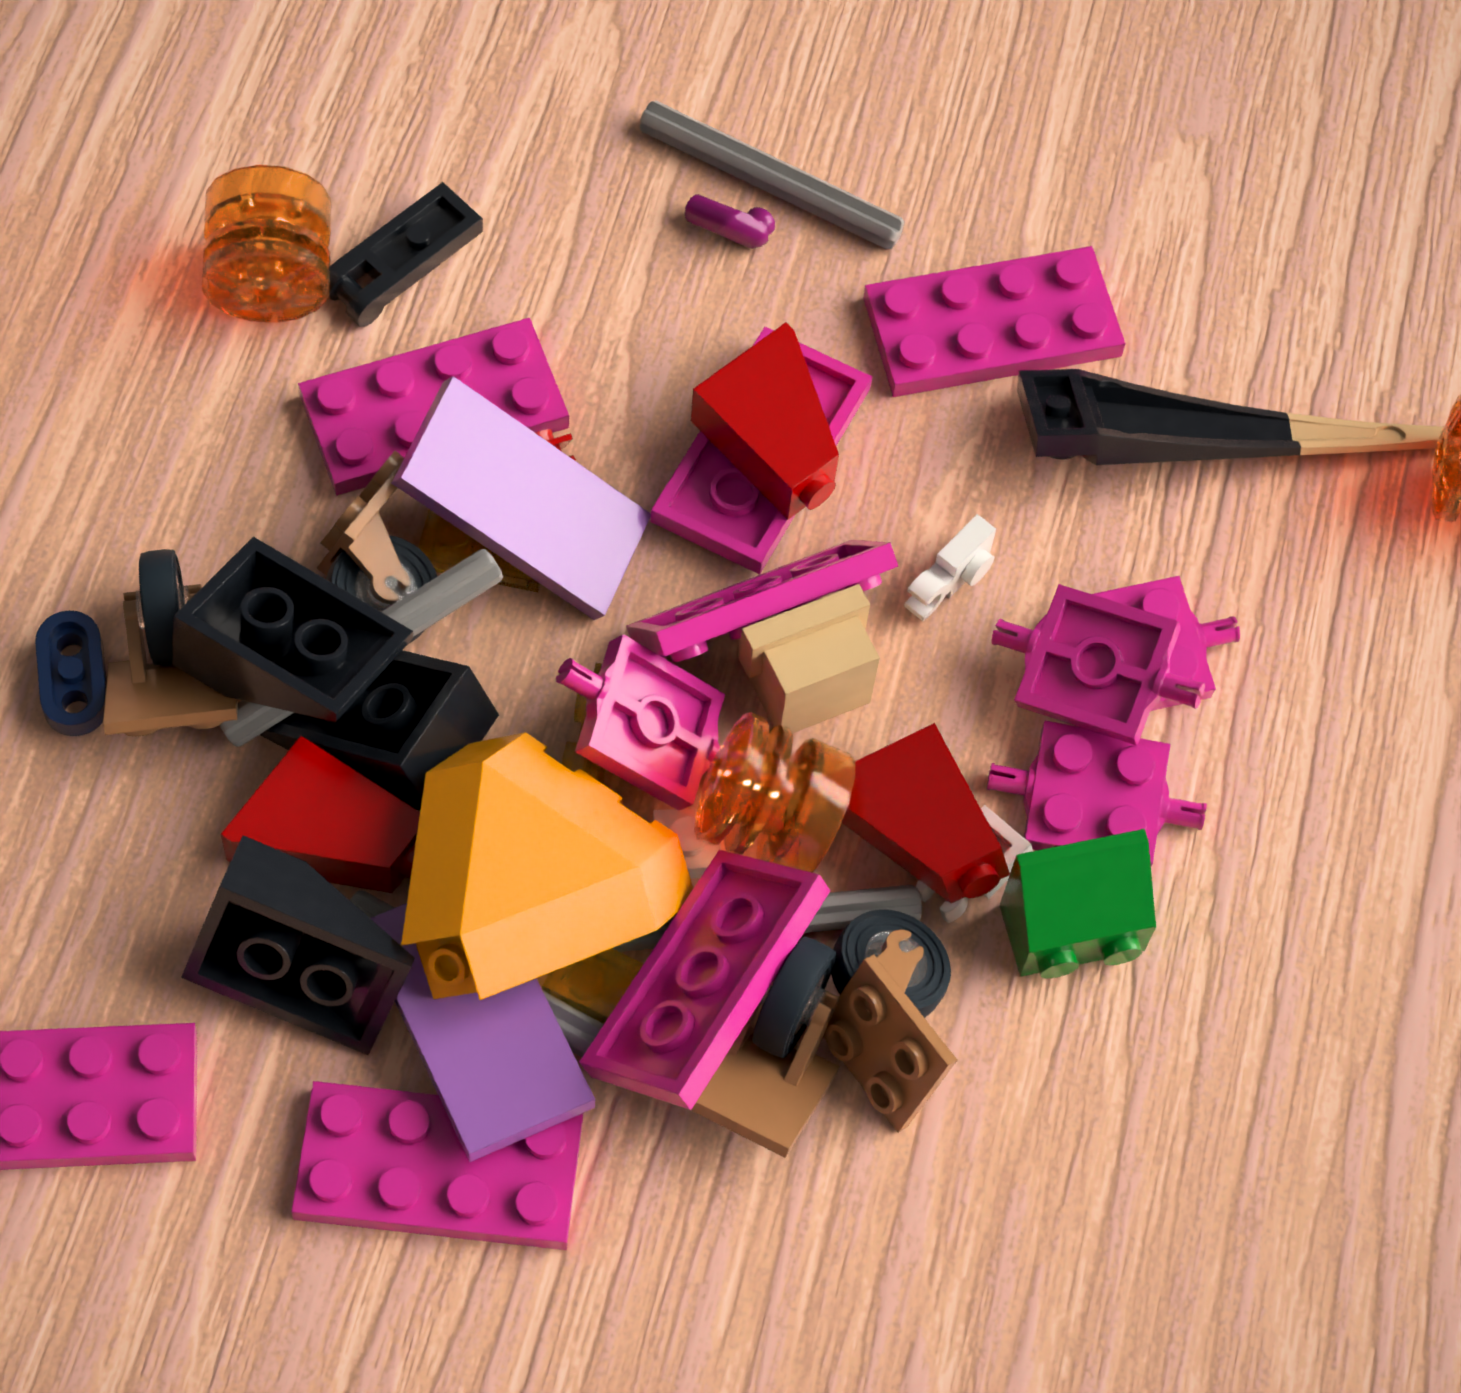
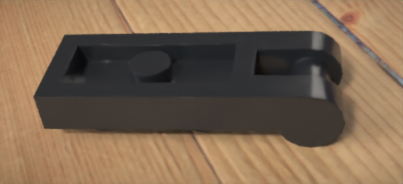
M442 182L330 265L321 275L318 286L331 300H341L347 306V315L361 327L368 326L379 317L384 306L483 232V218ZM367 273L374 280L362 288L356 281Z

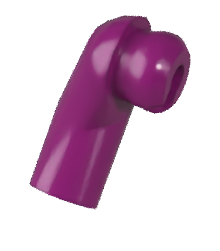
M696 194L690 198L685 208V219L687 222L714 232L749 249L767 244L769 241L768 236L775 230L773 216L767 210L760 207L751 208L745 213Z

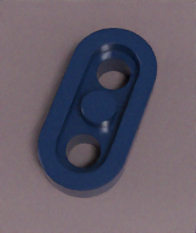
M61 611L48 617L40 625L36 634L35 644L40 703L45 719L52 729L67 736H82L97 729L104 720L107 683L104 646L99 628L91 617L78 611ZM78 645L82 647L76 655L65 656L61 654L67 646ZM81 701L87 704L78 713L65 711L73 702Z

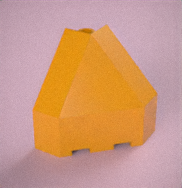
M526 732L469 743L426 772L401 946L416 943L433 999L478 993L479 1000H482L654 932L680 910L693 890L678 834L656 819L652 823L647 822L620 804L623 797L580 768L573 772L545 753L547 746Z

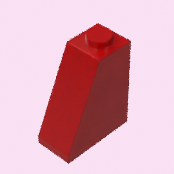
M785 322L693 388L690 421L789 520L805 507L809 510L817 508L832 494L836 486L835 477L839 453L795 331Z
M935 723L817 779L835 819L950 903H954L964 897L976 898L985 895L993 890L1001 879L1010 875L1002 847Z
M300 736L223 830L221 839L226 860L231 862L241 837L244 835L306 861L329 883L393 893L405 877L411 879L420 812L303 736Z

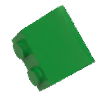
M1145 829L1016 855L999 906L1020 977L1040 973L1042 978H1058L1074 972L1078 969L1079 964L1103 960L1106 965H1120L1138 958L1142 951L1146 950L1156 928L1149 840Z

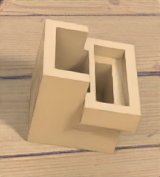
M860 584L742 628L737 656L779 739L871 702L880 657L865 631L870 603Z

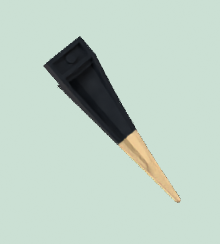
M1081 369L1022 370L1018 374L1017 393L1036 457L1049 456L1054 459L1064 460L1083 455V458L1095 465L1461 447V427L1389 424L1285 413L1182 395Z

